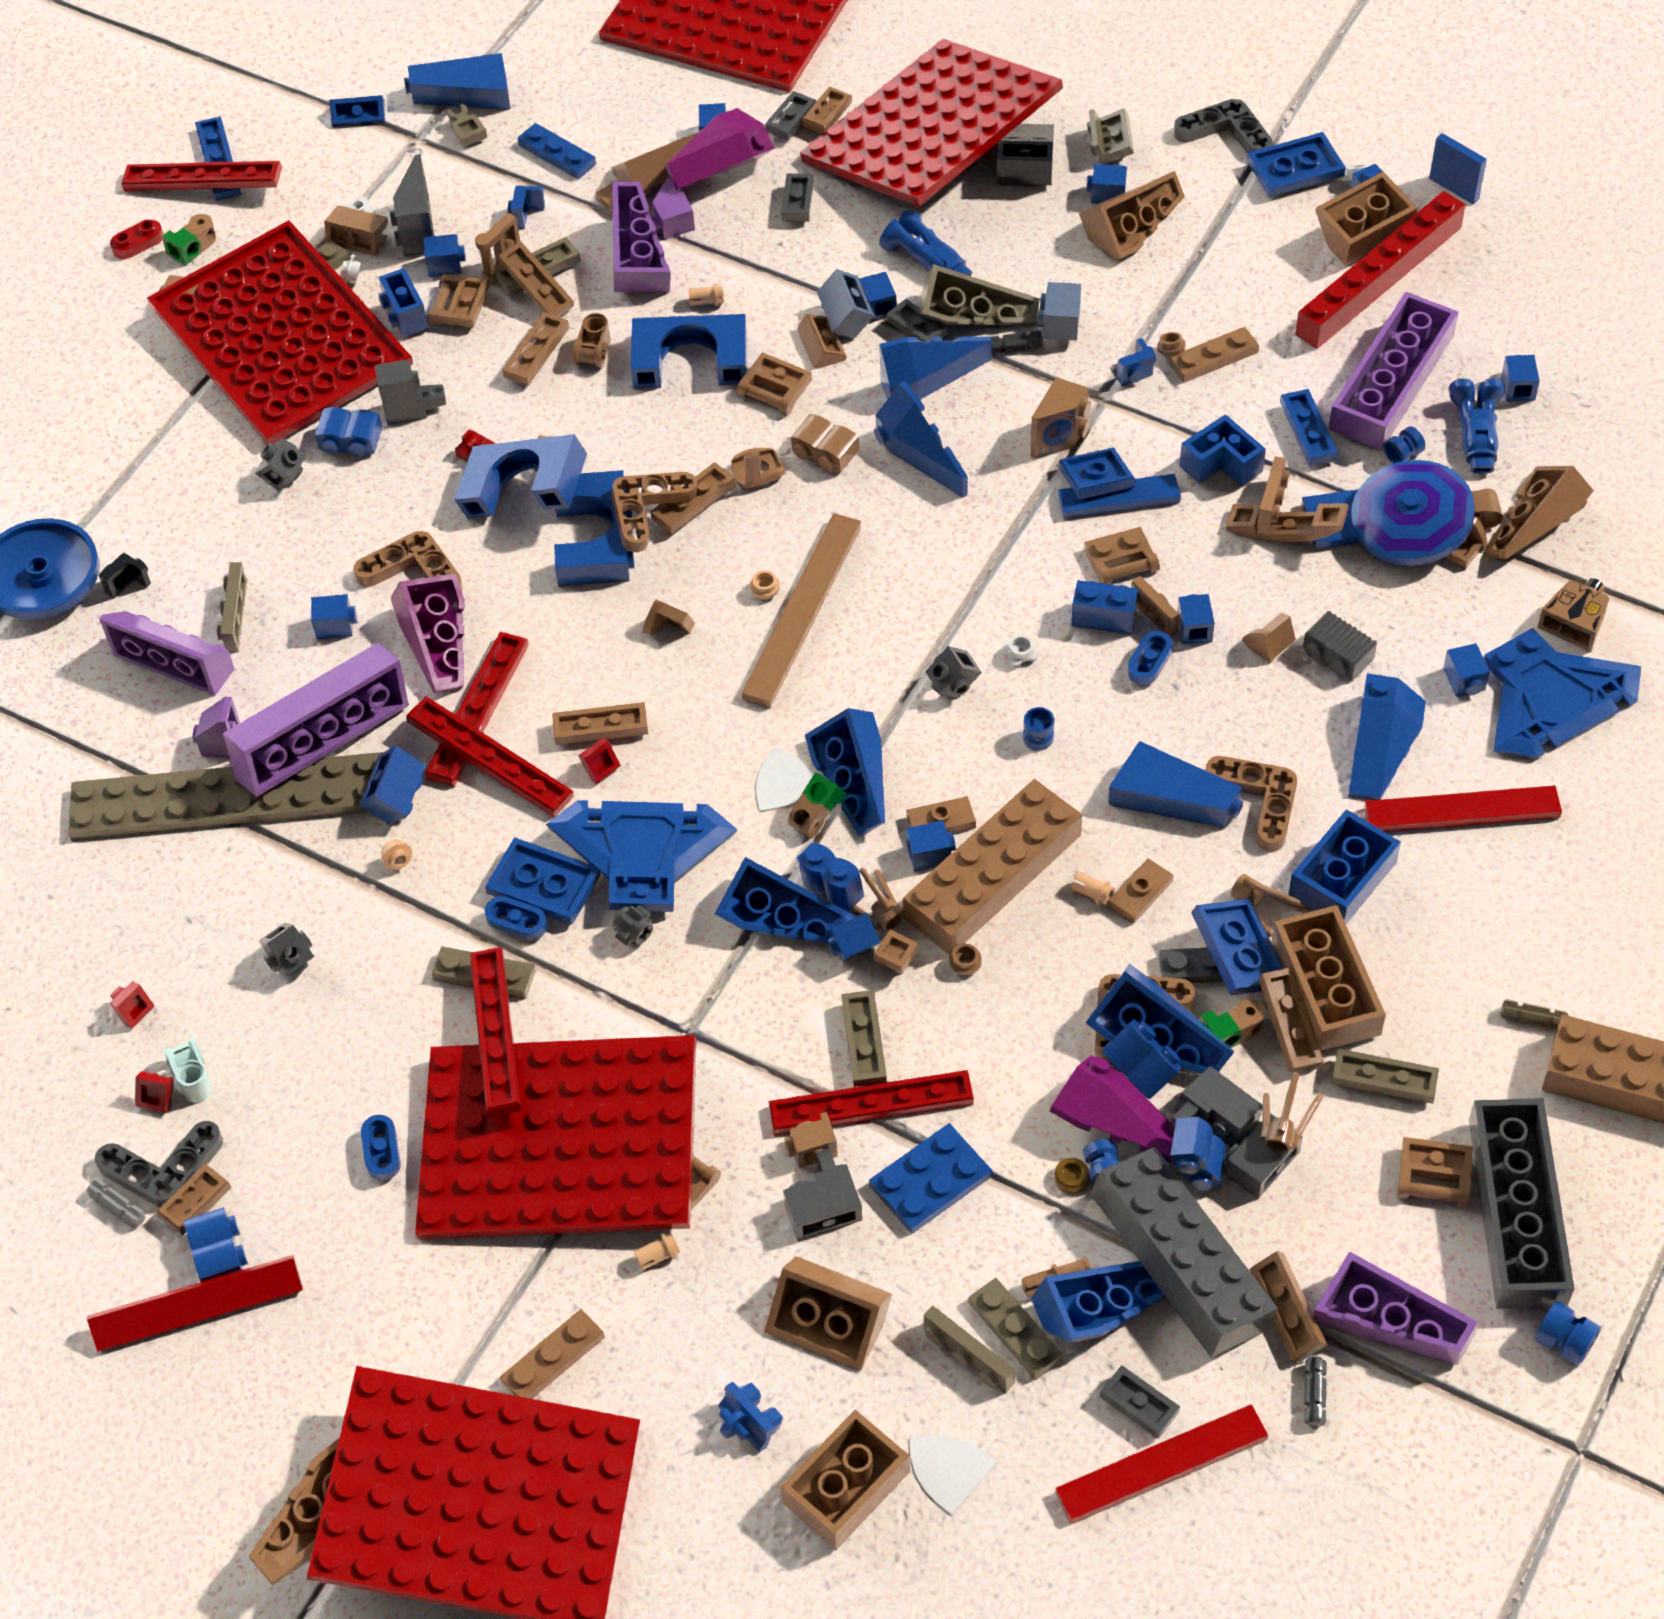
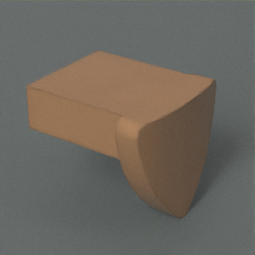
M1477 517L1474 518L1472 529L1466 540L1454 552L1443 558L1465 570L1478 553L1484 551L1487 547L1486 533Z
M655 599L646 617L643 633L652 636L663 623H667L690 634L695 622L688 613Z
M1282 612L1262 629H1254L1242 638L1247 647L1268 662H1272L1278 654L1296 640L1291 616Z

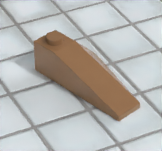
M1172 171L1079 213L1088 239L1114 259L1119 260L1138 251L1144 245L1145 239L1157 230V225L1164 217L1169 216L1185 195L1176 172Z
M1536 466L1519 487L1516 493L1519 500L1515 507L1508 508L1505 515L1509 519L1505 525L1498 528L1485 555L1488 558H1509L1583 509L1587 504V499L1594 492L1593 488L1574 466Z
M339 1438L313 1458L307 1467L306 1473L288 1496L285 1505L277 1517L272 1520L249 1555V1559L272 1586L311 1560Z

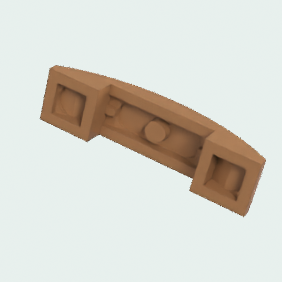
M1347 503L1318 504L1316 512H1280L1277 524L1272 523L1269 535L1257 533L1261 504H1233L1226 523V529L1241 536L1272 542L1317 540L1336 534L1343 529L1349 507Z

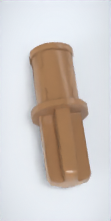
M1086 1257L1058 1267L1056 1264H1052L1051 1269L1023 1277L1021 1279L1022 1289L1027 1297H1032L1045 1277L1091 1269Z

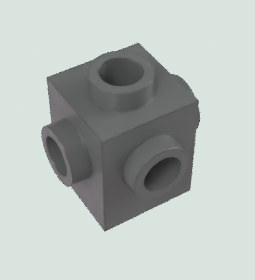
M284 438L275 444L269 443L260 454L262 460L255 474L278 491L301 475L303 471L301 465L306 455L298 450L293 443L288 442Z
M947 646L925 671L932 682L931 687L936 693L941 696L947 695L960 698L961 695L965 694L969 690L970 685L982 673L967 650Z
M284 922L258 940L267 954L264 956V960L273 972L278 971L285 975H297L309 966L307 962L315 957L309 949L313 946L312 942L302 930L298 932L294 924Z

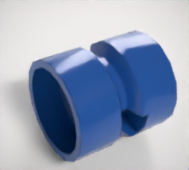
M1556 1300L1538 1328L1534 1340L1550 1350L1559 1348L1563 1358L1579 1367L1594 1345L1602 1326L1585 1316L1579 1319L1576 1318L1575 1310Z

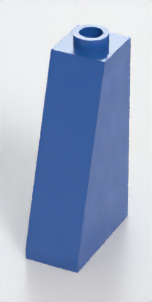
M502 53L407 66L409 77H404L406 94H412L413 104L460 107L461 104H464L469 108L511 109Z
M1139 741L1109 786L1108 804L1114 807L1225 828L1230 819H1236L1243 807V801L1240 800L1242 787Z

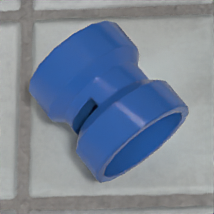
M1408 426L1399 433V436H1392L1387 439L1383 447L1387 458L1394 464L1408 461L1410 456L1419 455L1425 450L1426 445L1422 434L1415 427Z
M1035 707L1025 713L1023 719V741L1028 748L1044 750L1053 743L1055 718L1050 710L1044 707Z
M1109 1139L1093 1141L1083 1149L1085 1162L1091 1167L1089 1175L1093 1184H1095L1101 1170L1120 1162L1116 1158L1118 1155L1116 1142Z

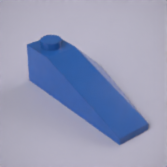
M906 337L879 344L880 380L886 398L888 399L897 386L905 381L921 400L991 361V338L958 337L954 341H942L941 337H932L931 341H918L916 337Z
M905 381L900 383L875 415L876 428L874 429V435L881 445L884 444L892 454L962 498L967 496V474L950 447L943 448L936 424L929 425L923 416L922 411L925 410V407L921 400Z
M1369 673L1366 675L1349 797L1381 800L1395 777L1398 767L1403 759L1406 758L1411 745L1422 730L1426 700L1399 678Z
M847 708L805 734V739L816 770L821 771L825 778L838 785L846 793L841 802V809L857 834L863 836L885 823L882 745L874 713Z
M747 857L743 859L714 915L742 930L828 944L827 938L831 937L829 931L835 927L833 921L851 914Z
M1130 963L1085 1022L1108 1041H1111L1133 1019L1138 1023L1144 1021L1155 1032L1156 1036L1154 1039L1163 1048L1166 1045L1169 1046L1179 1056L1180 1061L1178 1064L1181 1068L1198 1074H1202L1210 1066L1219 1072L1234 1053V1050L1157 983Z
M1136 1261L1047 1276L1031 1297V1301L1043 1329L1070 1343L1103 1336L1164 1299L1165 1295L1141 1262Z

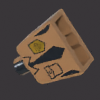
M1596 578L1588 579L1585 585L1574 580L1568 581L1542 608L1537 628L1591 652L1610 600L1608 595L1602 593L1604 584Z

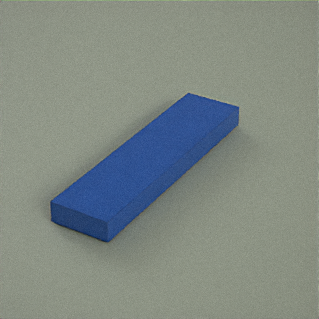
M221 116L195 122L205 162H233ZM240 188L212 189L215 201L242 195Z
M1175 473L1135 479V487L1080 500L1072 488L1058 489V498L1063 518L1180 503L1181 500Z

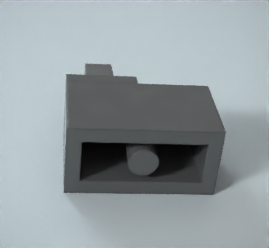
M409 359L375 365L377 383L387 425L427 418L426 410L446 405L443 384L421 386L418 371H412Z
M1210 1066L1181 1092L1179 1102L1174 1109L1176 1114L1171 1119L1172 1124L1169 1126V1130L1174 1133L1177 1118L1200 1117L1210 1124L1213 1135L1232 1148L1246 1137L1251 1125L1256 1120H1260L1262 1104Z
M829 1148L816 1152V1160L820 1171L813 1173V1181L796 1182L783 1190L784 1205L797 1241L863 1221L862 1204L847 1164L836 1166Z

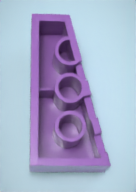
M612 181L614 292L670 293L671 271L666 263L662 244L659 243L657 230L654 222H652L650 209L641 183Z
M1350 1251L1314 1309V1318L1318 1325L1456 1365L1459 1364L1473 1340L1478 1324L1472 1318Z

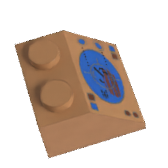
M1059 377L1054 379L1031 418L1030 456L1037 458L1073 448L1080 437L1084 438L1090 426L1087 415L1091 407V401H1088L1087 387Z

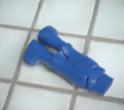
M913 209L902 212L899 222L896 219L892 220L880 236L879 245L884 250L893 251L898 246H901L908 251L909 256L917 259L928 271H930L934 264L969 276L973 273L966 267V261L952 247L940 240L932 229H928L923 224L921 215Z
M1465 378L1457 379L1449 385L1448 391L1451 401L1459 410L1460 416L1458 420L1462 427V446L1466 455V462L1470 464L1472 473H1492L1495 470L1494 463L1497 461L1499 444L1496 431L1497 415L1494 410L1495 405L1504 396V384L1501 380L1494 378L1481 382L1476 392L1479 409H1474L1475 386L1473 381Z

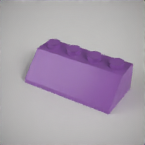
M128 611L102 614L99 618L113 656L216 696L235 670L230 653L225 647L202 641L193 634H184L170 625L158 624L144 615H135Z

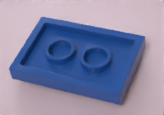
M1324 132L1255 150L1247 154V162L1268 197L1343 177L1346 172L1345 165Z
M514 837L487 882L485 890L486 894L494 897L506 896L538 907L546 916L573 925L601 873L591 864Z
M1250 899L1196 905L1191 911L1230 995L1260 992L1262 989L1258 977L1261 974L1284 969Z
M948 1123L870 1178L869 1186L906 1229L913 1234L992 1177V1169L958 1131Z

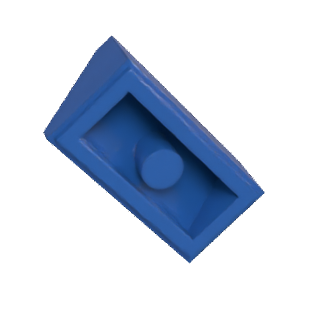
M383 95L331 99L332 127L385 122V99Z

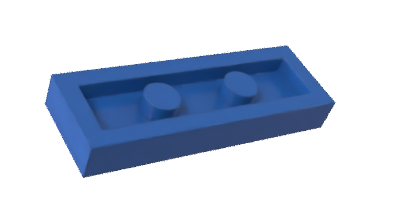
M534 123L517 137L520 147L578 180L596 165V157L537 123Z
M1309 388L1281 394L1280 404L1308 465L1314 466L1336 461L1338 451Z

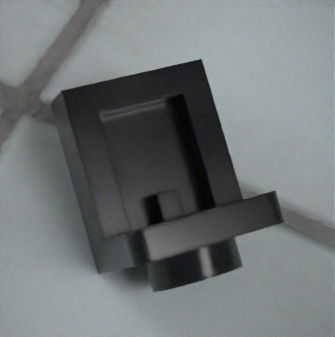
M125 552L98 574L105 593L113 599L134 580L145 587L151 584L147 573L149 571L147 565L141 559H134Z

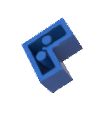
M1225 414L1181 443L1179 467L1198 483H1201L1222 469L1235 482L1243 486L1263 472L1266 448Z

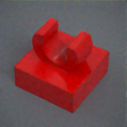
M469 429L461 437L462 442L455 448L456 457L468 462L473 446L496 443Z
M601 738L578 755L590 780L595 783L600 782L621 766L609 741Z
M134 981L125 988L119 986L109 995L113 999L109 1004L123 1024L131 1029L155 1007L142 986Z
M141 1071L135 1077V1106L166 1113L172 1106L174 1078Z

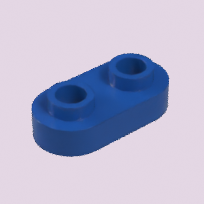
M1152 631L1143 637L1128 663V676L1131 681L1139 685H1148L1158 678L1172 654L1173 643L1168 634L1161 631Z
M506 896L495 897L485 906L486 921L495 930L528 941L539 939L547 930L545 913L538 907ZM500 915H507L503 919L498 918ZM529 925H536L533 928H527Z
M381 1114L373 1115L367 1118L361 1127L364 1160L369 1175L376 1180L384 1181L393 1178L401 1167L397 1132L393 1121L388 1116ZM379 1133L385 1134L382 1138H375ZM384 1162L389 1163L387 1167L379 1168L380 1164Z

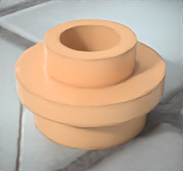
M767 570L757 572L750 581V591L759 599H770L776 596L780 590L779 579L774 573Z
M397 839L391 840L381 850V861L387 869L399 870L410 862L413 852L406 842Z

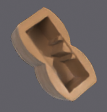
M809 414L790 437L792 451L798 458L818 462L824 470L838 473L844 470L860 449L859 436L855 432L844 426L834 425L829 420L815 414Z

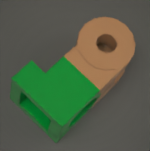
M207 214L194 215L190 218L188 224L176 233L169 230L162 235L166 254L181 264L188 265L216 241L212 218Z
M815 772L791 810L788 824L809 838L815 836L821 829L825 818L828 817L836 803L840 804L846 793L838 785Z
M1244 999L1238 1003L1235 1009L1216 1016L1213 1010L1202 1014L1200 1022L1230 1048H1233L1260 1033L1263 1026L1265 1009L1255 999Z

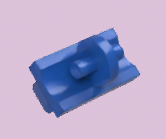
M731 1382L725 1386V1396L718 1405V1408L721 1410L719 1416L724 1421L720 1428V1433L725 1438H730L736 1434L741 1441L747 1439L760 1453L768 1447L771 1436L780 1429L783 1416L775 1407H770L763 1412L756 1407L761 1400V1395L752 1382L741 1387Z

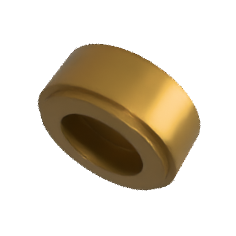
M1065 1158L1055 1168V1183L1065 1193H1079L1088 1185L1089 1169L1078 1158Z

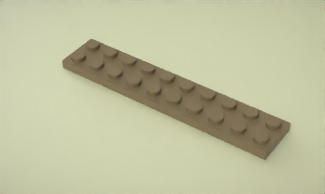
M383 752L321 758L258 797H255L235 779L232 766L71 782L68 834L72 841L368 812L360 807L359 804L377 758Z

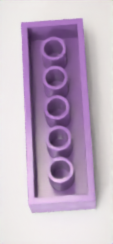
M1405 292L1333 403L1328 430L1382 451L1384 442L1391 437L1454 337L1459 311Z
M376 643L225 731L223 736L235 779L255 797H258L408 707L409 703L400 660L382 645Z

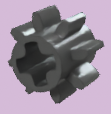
M640 905L636 909L633 906L622 908L613 920L614 931L617 932L615 938L626 946L630 942L634 945L644 943L653 931L652 920L649 919L651 913Z

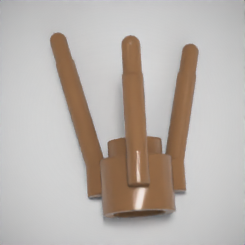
M862 867L860 868V873L878 899L871 906L872 916L868 914L875 930L880 927L884 931L892 930L904 919L903 910L896 902L881 872L876 869L874 875L883 893L867 870ZM857 905L851 909V911L859 916L867 913Z
M1246 874L1239 876L1231 889V896L1237 900L1250 899L1254 906H1257L1264 895H1267L1298 909H1307V906L1300 903V900L1265 886ZM1260 919L1268 937H1272V931Z
M1297 1072L1292 1074L1281 1117L1274 1118L1271 1123L1270 1096L1268 1093L1263 1094V1128L1260 1139L1265 1140L1264 1145L1274 1152L1288 1153L1292 1148H1298L1301 1135L1323 1099L1322 1093L1316 1095L1298 1127L1295 1129L1294 1122L1289 1119L1299 1079V1073Z

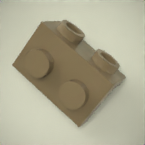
M1125 108L1099 118L1094 109L1088 111L1090 121L1087 122V128L1092 137V140L1089 141V146L1095 157L1099 156L1102 163L1106 165L1134 153L1129 114Z

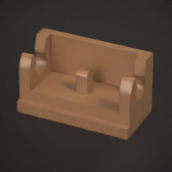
M337 205L324 221L326 242L331 239L345 249L377 256L388 238V235L382 234V231L388 225V217Z

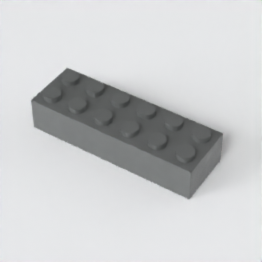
M1544 1098L1474 1100L1469 1117V1126L1496 1309L1552 1307L1556 1300L1568 1306L1575 1288Z
M1156 1147L1100 1171L1090 1195L1210 1358L1267 1330L1278 1310L1277 1306Z

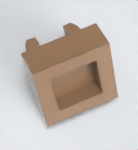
M890 929L874 952V961L903 974L919 950L918 942Z

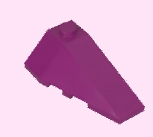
M736 108L715 116L708 125L699 131L687 145L665 164V167L675 189L679 190L758 160L775 148L764 124Z
M456 573L399 582L390 599L399 626L433 693L462 689L464 687L463 611L465 609V599Z
M1091 1055L1080 1063L1051 1105L1049 1111L1087 1132H1090L1091 1127L1110 1133L1109 1140L1119 1144L1121 1140L1139 1144L1141 1152L1156 1147L1164 1159L1172 1163L1170 1154L1174 1133L1169 1130V1126L1172 1123L1119 1070L1110 1066L1108 1061Z

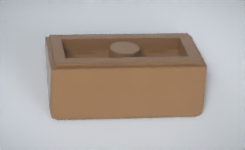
M805 314L797 327V331L812 366L818 368L845 361L847 356L837 334L830 329L827 317Z

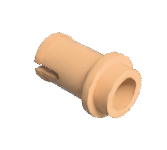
M716 283L714 287L689 288L690 306L704 304L719 306V303H724L723 286H717Z
M1078 872L1074 879L1084 883L1085 886L1074 882L1071 884L1072 891L1095 900V903L1099 906L1102 904L1108 905L1109 899L1115 892V888L1111 886L1109 881L1101 882L1085 875L1083 872Z
M663 1233L661 1234V1239L635 1249L633 1252L640 1268L644 1271L646 1268L669 1257L672 1260L675 1259V1255L680 1253V1250L672 1233L667 1236Z

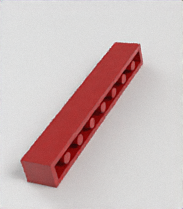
M1442 191L1298 311L1295 335L1314 348H1320L1458 232L1462 227L1466 204L1449 193Z

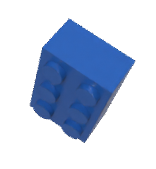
M1346 809L1291 874L1288 895L1300 900V903L1313 911L1337 905L1345 924H1347L1397 863L1401 841Z

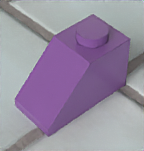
M668 176L652 202L654 214L650 215L656 230L660 231L664 240L695 230L693 209L683 190H676L670 176Z
M225 696L203 711L199 724L194 726L193 742L197 743L201 756L229 758L223 733L240 723L232 697Z

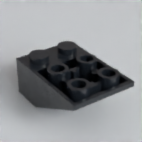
M1019 124L998 142L997 184L1052 185L1054 124Z

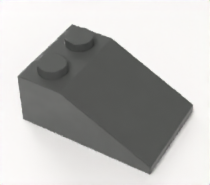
M417 154L414 156L393 196L394 209L389 210L392 227H398V229L394 230L396 246H402L404 257L425 254L424 237L435 236L421 154Z

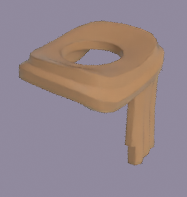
M751 448L735 455L730 464L736 481L745 489H753L779 480L786 473L781 459L773 448ZM761 462L767 464L769 470L760 473Z

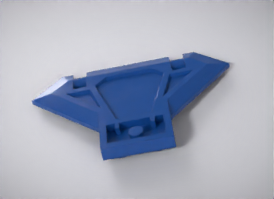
M1534 628L1484 654L1483 657L1488 669L1503 684L1493 752L1537 759L1545 754L1542 745L1548 743L1552 747L1557 748L1617 714L1619 709L1616 703L1622 701L1627 706H1631L1638 701L1641 666L1556 652ZM1607 689H1609V690L1611 691V692L1608 693V694L1605 692V690H1607ZM1535 730L1538 734L1533 736L1531 732Z
M577 800L546 824L551 831L609 880L608 910L619 911L626 906L629 908L633 906L636 909L640 905L647 911L673 912L674 882L737 832V828L708 804H696V811H684L683 803L602 801L601 808H588V800ZM588 821H601V823H592Z

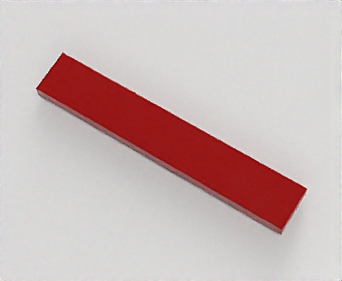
M280 161L127 164L121 186L124 191L277 188L282 165Z
M502 631L499 632L455 715L481 732H484L529 646L527 638ZM439 744L424 773L425 778L455 787L467 761Z
M427 696L406 715L407 723L553 818L574 797L573 790Z
M1556 785L1365 801L1364 804L1367 822L1384 832L1561 818L1562 814Z
M502 947L471 952L469 955L486 1112L488 1117L522 1111L503 949Z
M968 1070L777 1099L768 1102L774 1136L790 1134L789 1129L795 1128L802 1122L819 1121L820 1114L827 1112L831 1126L835 1127L974 1105V1096Z
M290 1255L88 1315L87 1322L98 1352L303 1290V1285L294 1255Z
M1250 1404L1055 1487V1493L1070 1524H1073L1268 1440V1433L1253 1405Z

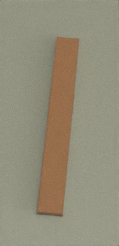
M833 513L742 691L743 700L771 708L861 529L860 520Z

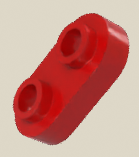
M146 219L115 234L110 240V246L114 256L120 259H128L159 244L164 233L158 221Z

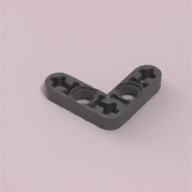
M1229 99L1178 117L1174 123L1173 135L1181 142H1192L1229 129L1247 154L1248 152L1270 147L1273 143L1270 135L1246 103L1239 99ZM1213 118L1216 120V122L1207 123L1204 121V119ZM1250 127L1253 131L1244 132L1240 128Z
M202 1121L189 1131L161 1168L115 1143H108L100 1147L95 1154V1163L103 1176L157 1207H161L205 1163L209 1164L223 1144V1136L217 1124L211 1121ZM212 1134L213 1139L211 1141L207 1139L203 1142L201 1141L200 1137L202 1135L208 1137ZM198 1149H200L201 1155L198 1154ZM117 1157L119 1163L123 1166L122 1170L119 1165L113 1162L107 1164L105 1160ZM193 1158L195 1160L191 1169L187 1171L177 1169V1165L182 1159ZM144 1169L147 1171V1175L142 1181L132 1182L129 1180L131 1173L135 1170ZM170 1174H173V1175L175 1176V1178H174L173 1180H172ZM170 1186L172 1191L169 1194L163 1192L160 1195L159 1190L161 1188L167 1189Z

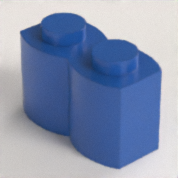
M330 407L322 411L315 439L318 448L327 453L333 454L347 451L356 456L371 455L375 453L383 426L380 416L376 412L369 410L349 411Z
M811 843L797 856L802 882L811 892L826 896L829 902L846 911H850L865 897L858 868L848 860L836 858L834 853L826 846Z
M1133 1019L1105 1045L1102 1052L1127 1076L1143 1095L1151 1099L1179 1073L1181 1066L1178 1064L1180 1058L1169 1046L1166 1045L1163 1048L1154 1039L1156 1034L1144 1021L1138 1023Z
M1200 1117L1177 1118L1170 1154L1171 1162L1180 1172L1184 1173L1186 1181L1193 1188L1207 1191L1211 1188L1220 1187L1226 1152L1224 1142L1212 1134V1127Z
M224 1207L184 1220L200 1282L243 1270V1266L248 1264L243 1245L237 1246L235 1236L240 1235V1230L235 1215L228 1217Z

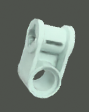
M195 1037L189 1038V1042L175 1048H164V1055L184 1098L191 1103H200L208 1099L213 1090Z

